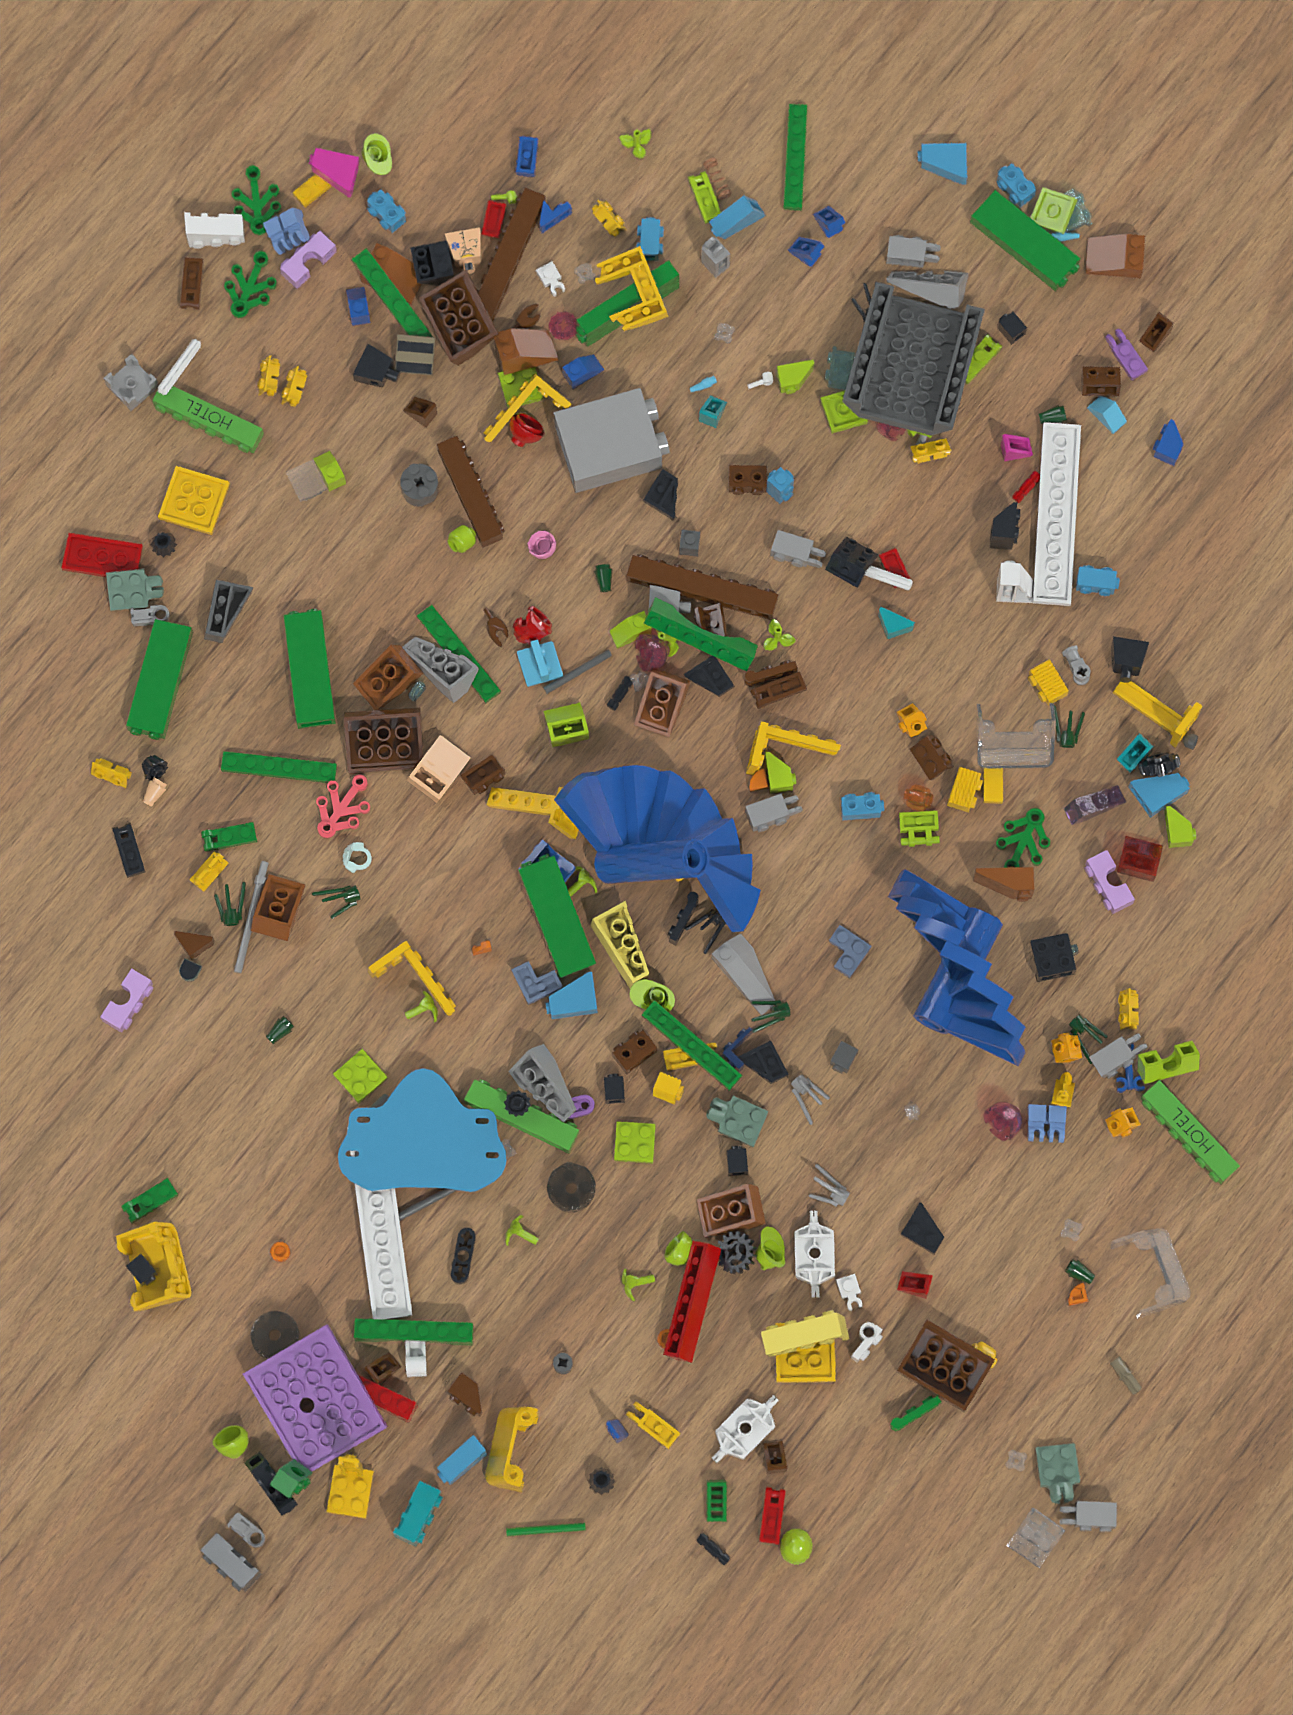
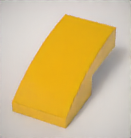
M983 768V803L1003 804V768Z

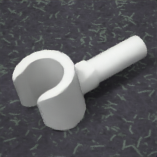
M763 373V379L748 384L749 389L759 385H771L773 383L772 373Z

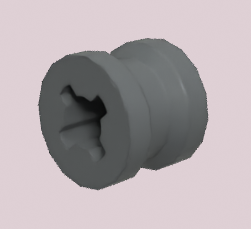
M560 1353L554 1357L553 1367L557 1373L567 1374L572 1370L573 1361L571 1356L566 1353Z

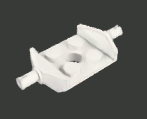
M809 1211V1225L794 1232L795 1278L812 1286L811 1298H815V1292L816 1298H820V1284L835 1277L834 1231L819 1225L818 1211H814V1217L813 1211ZM812 1248L819 1249L821 1254L818 1258H812L809 1255V1251Z
M774 1395L763 1404L746 1399L715 1431L720 1444V1450L711 1458L718 1463L728 1454L744 1460L775 1428L770 1411L779 1400ZM743 1423H748L751 1426V1431L747 1434L740 1431V1425Z

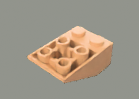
M440 735L406 781L437 803L471 757Z

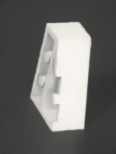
M184 213L189 247L198 249L209 245L219 247L222 244L239 245L245 242L243 218L240 214H218V217H208L207 213H201V217L190 216V213Z
M1015 561L1001 563L997 577L996 602L1033 603L1034 580L1020 563Z

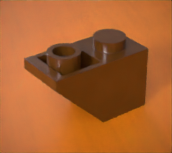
M461 1372L447 1391L450 1395L449 1399L457 1405L461 1403L466 1406L465 1411L470 1415L475 1416L477 1414L480 1417L482 1409L478 1384Z

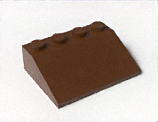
M467 270L419 298L450 362L457 366L474 357L499 335Z
M420 707L344 712L348 773L415 769L422 760L423 739Z
M926 1320L897 1369V1373L932 1394L938 1395L939 1398L965 1413L995 1359L931 1321Z

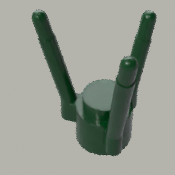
M1053 705L1052 709L1057 734L1056 742H1060V747L1074 748L1078 742L1085 713H1081L1074 734L1071 731L1073 711L1070 710L1067 730L1062 731L1061 734L1056 706Z
M245 882L242 883L238 912H236V909H231L228 884H225L226 910L223 911L218 895H214L221 922H224V926L239 925V920H242Z
M356 885L313 892L312 896L342 892L341 894L322 899V902H327L343 897L345 903L349 902V904L330 916L331 919H334L347 909L356 906V901L361 900Z
M780 999L751 1002L752 1005H774L772 1013L752 1018V1022L770 1017L775 1018L753 1029V1033L779 1021H784L786 1017L791 1016L788 1002L781 1003Z
M1078 1015L1069 1023V1026L1072 1028L1070 1033L1078 1036L1080 1048L1088 1062L1092 1064L1089 1058L1090 1055L1078 1033L1082 1035L1087 1032L1100 1044L1103 1041L1092 1030L1106 1039L1108 1036L1086 1018Z

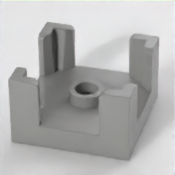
M131 354L125 359L126 365L114 376L110 372L104 377L106 386L130 411L158 388L157 379L152 374L148 375L141 368L138 360Z

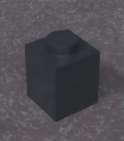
M1014 311L1009 315L1007 313L999 319L997 329L1011 345L1026 335L1027 327Z
M609 1074L607 1075L608 1077H604L605 1104L625 1103L623 1076Z
M742 1146L730 1147V1150H727L726 1153L728 1176L748 1175L746 1148L742 1149Z
M142 1254L126 1265V1268L141 1286L145 1284L148 1286L156 1279V1271Z

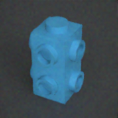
M1012 163L1008 167L1006 165L998 171L997 185L1002 191L1005 190L1009 194V199L1013 204H1017L1021 208L1035 197V185L1024 177L1019 167H1015Z
M380 189L368 197L367 210L371 216H376L380 220L379 223L385 230L388 229L393 233L406 222V212L400 205L396 206L394 204V199L389 193H384Z
M654 217L642 219L641 225H638L637 236H641V243H637V247H641L646 261H659V255H663V243H659L660 237H663L664 226H660V219Z
M781 467L777 471L773 470L767 476L766 492L781 504L783 501H788L793 495L794 476L788 470L784 471Z
M1084 565L1078 569L1076 590L1083 594L1094 592L1099 593L1101 596H1110V594H1114L1115 589L1119 588L1120 578L1116 577L1117 571H1113L1111 568L1095 569L1093 566Z
M874 792L864 793L863 796L846 794L844 797H841L842 821L880 818L881 812L884 811V800H880V794L875 795Z

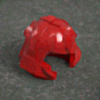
M535 606L528 607L526 619L523 620L520 617L513 623L516 640L524 644L528 643L531 645L530 642L534 640L540 642L543 637L552 633V623Z

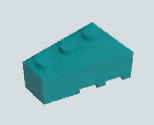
M419 1481L405 1512L401 1516L398 1527L393 1531L394 1537L417 1547L418 1543L422 1544L426 1536L424 1532L426 1525L430 1526L435 1515L432 1514L434 1508H439L443 1500L441 1490Z

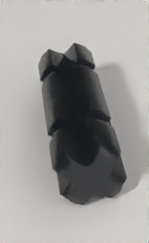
M629 676L623 678L622 684L618 686L612 695V699L607 703L608 708L613 711L618 708L619 702L621 703L629 691L628 688L634 682Z
M701 1533L696 1541L701 1546H705L704 1549L715 1559L718 1558L722 1565H726L730 1560V1556L723 1553V1550L712 1540H709L706 1534Z

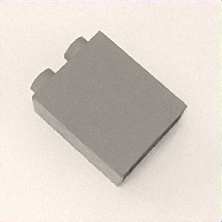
M641 388L554 412L555 429L575 493L662 469V455L670 453L668 442L664 432L655 434L651 421L659 419L657 407L653 398L644 400Z

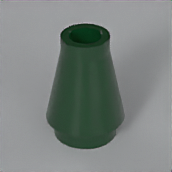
M1057 405L1039 413L1040 423H1063V421L1067 420L1064 405Z
M610 564L595 566L596 570L594 573L600 592H610L613 569H611Z
M285 1016L281 1019L278 1018L266 1037L271 1043L275 1044L278 1040L291 1033L294 1025Z
M1072 1259L1065 1269L1068 1277L1089 1285L1095 1278V1274L1079 1260Z

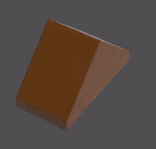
M1158 312L1139 342L1152 352H1155L1171 333L1174 323Z
M414 396L403 411L427 428L437 415V406L434 402Z
M179 931L174 933L176 940L191 960L214 945V938L212 936Z
M388 1352L368 1364L364 1369L376 1384L381 1385L402 1366Z
M783 1441L763 1443L767 1474L787 1472Z

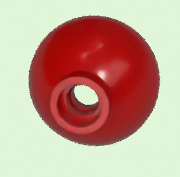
M514 413L510 419V430L513 435L511 441L519 447L538 442L545 435L541 423L528 414Z

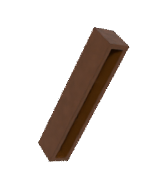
M454 436L436 444L437 451L482 548L502 540L505 530L501 522L497 523L495 518L497 516L496 510L487 501L490 499L486 489L482 490L480 486L482 481L478 472L474 473L472 469L474 463L471 457H467L465 454L467 448L464 441H459L458 436Z

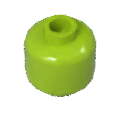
M460 525L450 532L448 545L454 552L464 553L475 545L476 533L471 527Z

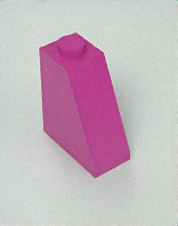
M315 148L314 154L311 153L309 159L312 172L345 196L351 198L360 165L359 157Z

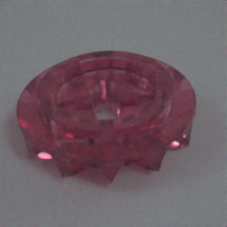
M566 311L557 312L554 316H551L549 322L550 333L559 340L571 339L577 333L575 329L577 327L576 317L573 313L570 314ZM563 319L569 325L565 326L564 332H562L561 326L558 325L562 324Z

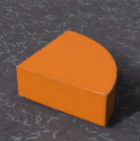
M765 768L757 771L752 776L749 785L750 792L769 787Z
M489 940L481 942L480 946H473L472 948L473 956L492 951Z
M1084 1282L1072 1289L1068 1297V1306L1088 1302Z

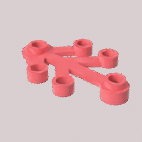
M356 775L352 779L353 786L341 803L338 796V783L330 781L327 784V789L331 794L334 813L329 818L326 808L328 806L327 798L324 796L317 798L316 804L320 809L322 820L318 824L317 830L321 837L331 838L335 835L336 831L349 828L357 829L360 823L357 817H350L345 822H336L342 816L358 813L367 814L370 811V804L366 801H362L357 806L348 807L358 791H364L367 788L368 783L365 776ZM358 779L363 780L361 785L356 784ZM332 784L337 786L334 790H331L329 787ZM320 800L326 801L324 805H319ZM367 805L368 809L362 810L361 806ZM352 820L357 821L355 826L350 825ZM329 825L331 828L329 831H325L323 829L324 826Z

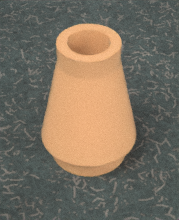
M153 778L152 781H149L142 802L152 807L166 791L167 784Z

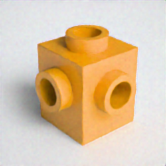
M913 703L896 712L900 720L898 726L902 733L906 732L910 737H913L927 729L925 721H927L926 716Z
M1062 1033L1058 1035V1038L1051 1040L1056 1063H1070L1082 1058L1078 1036Z
M1133 1107L1121 1110V1108L1110 1113L1111 1117L1105 1119L1108 1130L1113 1137L1120 1135L1122 1138L1132 1134L1131 1130L1141 1125Z

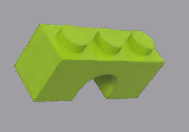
M1188 1041L1174 1045V1052L1165 1059H1161L1156 1050L1138 1054L1137 1071L1144 1084L1199 1070L1200 1053L1194 1042Z

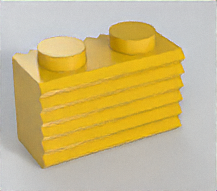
M1050 659L1029 671L1028 680L1033 687H1037L1039 691L1037 694L1042 703L1046 702L1050 706L1068 695L1069 690Z
M959 767L947 806L968 813L970 808H975L977 797H974L976 790L980 791L983 780L980 779L981 773Z
M660 1072L653 1088V1096L675 1105L676 1100H681L684 1092L681 1079L678 1080L673 1076L670 1077V1075Z

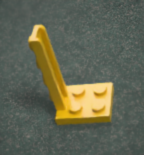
M535 373L529 383L525 381L519 388L520 394L517 397L513 396L509 400L507 410L505 412L501 410L495 419L498 421L493 426L490 424L483 432L485 434L484 439L487 442H491L537 386L539 387L537 390L546 398L548 396L552 397L553 404L561 410L563 407L565 409L569 408L571 402Z
M1120 681L1113 691V694L1171 733L1172 739L1170 744L1175 748L1197 720L1202 709V705L1196 702L1193 706L1189 705L1182 717L1132 681L1129 683Z
M761 721L755 732L746 774L754 775L756 770L759 771L764 760L762 753L767 747L768 739L832 756L838 753L841 745L836 744L837 742L831 739L824 741L818 739L815 735H801L799 731L782 730L780 726H768L769 723Z
M563 787L558 788L557 795ZM491 788L486 804L488 807L550 816L548 823L569 839H576L579 831L554 801L556 798L554 795Z
M407 941L368 967V973L371 978L374 976L379 978L387 972V967L398 965L403 961V956H405L446 1015L451 1016L455 1013L454 1008L456 1005L450 997L446 998L442 992L445 990L439 982H434L432 979L433 973L428 966L424 967L421 964V956L416 950L414 952L411 950Z
M344 1454V1457H339L338 1465H334L327 1513L366 1519L374 1471L363 1469L360 1460L354 1455Z

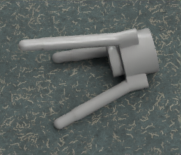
M802 1074L791 1083L794 1087L792 1092L796 1096L809 1124L812 1125L813 1121L800 1093L804 1095L808 1092L819 1105H822V1101L811 1088L827 1100L830 1097Z
M816 1164L815 1167L836 1187L833 1188L823 1180L814 1177L813 1179L832 1191L830 1197L833 1200L814 1194H809V1197L830 1203L835 1207L838 1204L843 1206L850 1192L846 1191L847 1188L838 1183L830 1174Z

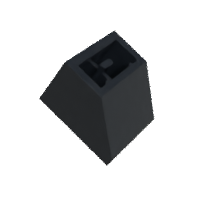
M447 241L410 247L417 283L440 286L454 277Z
M1013 502L993 518L989 548L1012 550L1013 544H1017L1019 527L1016 526H1018L1020 520V509H1017V502Z

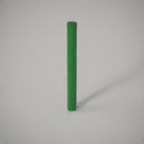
M585 1523L506 1528V1536L586 1531Z

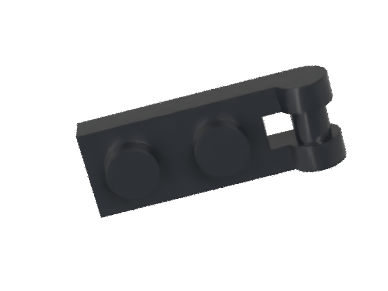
M131 822L126 823L125 826L120 828L118 826L113 827L112 830L127 878L145 873ZM128 833L129 837L121 839V835Z
M696 892L688 894L685 909H680L676 918L678 919L676 926L672 925L668 932V936H670L669 943L675 946L698 905L699 896Z

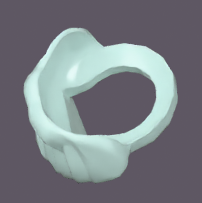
M362 842L348 845L342 855L343 865L352 873H355L356 870L366 869L372 860L371 853L364 848ZM352 852H365L367 855L366 863L357 865L349 861Z

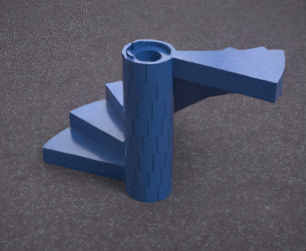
M631 765L582 773L568 782L558 793L554 801L597 851L594 866L596 874L602 882L612 884L697 878L731 932L744 931L755 911L761 891L751 885L752 854H741L739 838L733 818L722 819L716 804L705 788L693 789L683 778L671 770L658 771L647 766Z
M902 870L888 898L898 903L896 910L916 923L914 929L940 953L942 959L913 1017L922 1025L936 1032L952 1034L1019 1067L1025 1055V1049L1019 1042L1025 1026L1007 1011L1014 996L985 978L992 965L986 961V958L1003 924L996 916H992L977 908L968 907L908 870Z

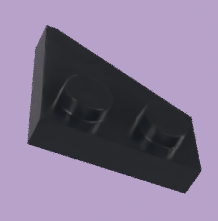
M662 469L643 499L644 503L671 520L676 515L678 478Z
M714 656L709 657L684 674L687 679L718 697L735 687L718 659Z
M768 1041L738 1056L744 1065L770 1084L789 1075L772 1041Z
M919 1202L903 1229L901 1236L935 1255L944 1236L924 1205Z

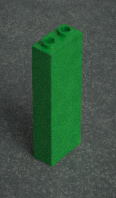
M996 190L971 216L970 223L1054 291L1059 287L1063 288L1068 282L1067 278L1071 274L1074 275L1080 268V257Z
M669 260L651 271L661 299L679 288V273ZM635 282L576 320V337L581 344L584 343L589 347L622 325L617 320L611 321L609 316L643 303Z
M309 609L303 613L298 611L289 612L287 615H284L298 729L336 724L322 611Z
M157 619L154 620L126 724L130 734L141 736V734L148 735L153 740L165 739L193 636L192 627Z
M546 854L538 858L539 862L532 864L531 861L521 864V869L517 871L558 976L561 978L597 963L556 858Z

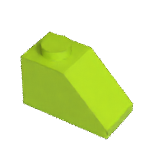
M814 359L777 366L776 373L780 392L792 394L799 390L814 370Z
M330 451L313 458L329 492L346 484L345 476Z
M644 611L626 618L609 631L617 648L652 634V627L644 624L646 618Z
M765 752L770 794L793 791V785L796 784L795 773H791V767L770 752Z
M1166 806L1164 813L1169 848L1192 846L1194 840H1196V830L1192 828V823L1171 806Z

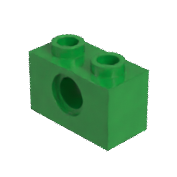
M293 1459L278 1470L270 1485L290 1498L295 1494L298 1495L302 1489L305 1490L311 1483L309 1478L313 1472Z

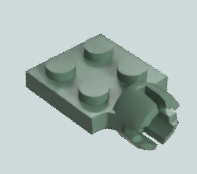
M144 569L106 572L110 611L148 607L150 599L163 596V587L153 588L154 586H161L163 583L162 577L159 575L147 576Z
M732 1096L730 1101L714 1098L709 1105L711 1108L707 1110L706 1117L719 1125L717 1132L753 1148L769 1111L735 1096Z
M1075 1443L1036 1447L1040 1488L1046 1487L1049 1489L1052 1503L1060 1504L1061 1493H1063L1064 1503L1072 1501L1074 1498L1073 1485L1080 1484Z

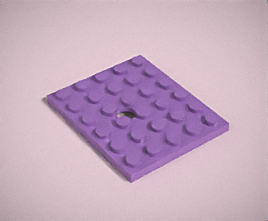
M328 1324L243 1374L291 1458L311 1472L388 1427ZM306 1397L311 1398L315 1404L314 1410L309 1413L304 1412L300 1408L301 1400Z

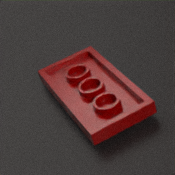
M68 533L61 569L63 571L106 577V572L139 569L143 544Z

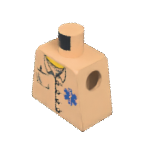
M480 228L445 233V239L454 265L456 267L463 266L464 271L467 270L469 274L474 273V264L481 262Z

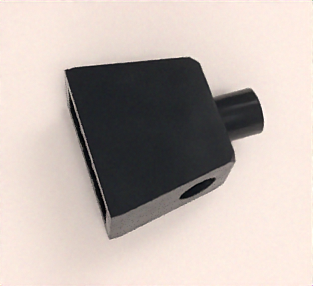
M367 344L353 373V378L356 382L384 387L387 379L397 383L400 372L392 369L394 364L391 357Z
M1113 636L1111 644L1112 671L1120 674L1121 682L1129 683L1132 676H1139L1149 642Z

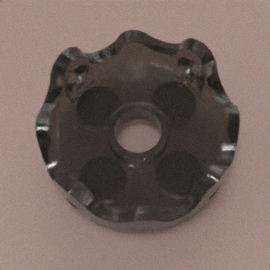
M566 1162L554 1169L547 1183V1193L551 1203L559 1210L567 1213H575L587 1208L594 1199L596 1192V1183L591 1172L586 1167L573 1162ZM571 1183L577 1186V1191L572 1194L566 1191V1186Z
M269 1311L259 1316L253 1323L250 1333L253 1348L258 1355L265 1359L271 1358L298 1342L301 1338L295 1320L282 1311ZM278 1330L281 1334L280 1338L275 1341L271 1340L269 1337L271 1331Z

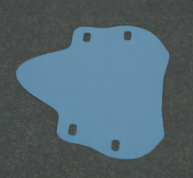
M423 1068L408 1074L398 1084L383 1106L378 1108H357L351 1112L347 1135L339 1148L338 1163L342 1173L350 1181L369 1191L414 1187L447 1188L475 1192L493 1183L502 1175L506 1165V1151L498 1136L495 1114L488 1109H468L463 1107L452 1089L440 1075L432 1070ZM369 1117L370 1122L359 1123L357 1118ZM477 1118H487L489 1123L477 1124L475 1120ZM358 1151L359 1155L357 1157H348L346 1152ZM487 1152H497L499 1157L487 1158L485 1155Z

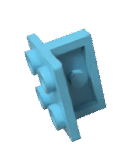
M538 640L530 642V648L517 651L527 687L563 676L552 641L539 645Z

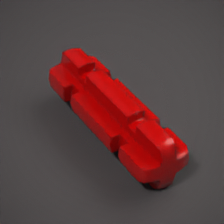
M1033 471L1030 477L1018 488V491L1012 495V499L1020 503L1024 496L1034 488L1035 483L1040 481V474L1037 471Z

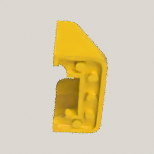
M152 1222L116 1236L118 1251L124 1255H129L130 1262L142 1254L157 1273L156 1279L148 1286L146 1284L141 1286L134 1277L137 1292L133 1293L130 1299L134 1311H143L191 1297V1286L178 1233L172 1223Z
M513 1407L502 1409L499 1412L485 1478L489 1485L517 1492L523 1491L522 1469L516 1465H511L510 1460L517 1431L525 1432L527 1427L533 1424L537 1425L538 1409Z

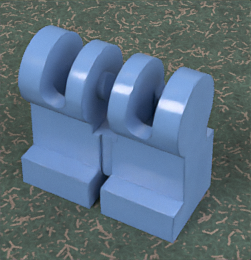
M291 208L263 223L268 237L272 240L273 248L279 255L285 253L286 249H293V245L298 246L301 244V241L306 242L309 240V233L302 219L304 217L302 210Z
M1029 1104L1027 1107L1028 1141L1033 1142L1034 1132L1037 1131L1039 1133V1142H1043L1045 1135L1044 1125H1049V1131H1047L1048 1142H1053L1054 1132L1058 1134V1143H1064L1067 1107L1049 1105L1048 1112H1046V1105Z

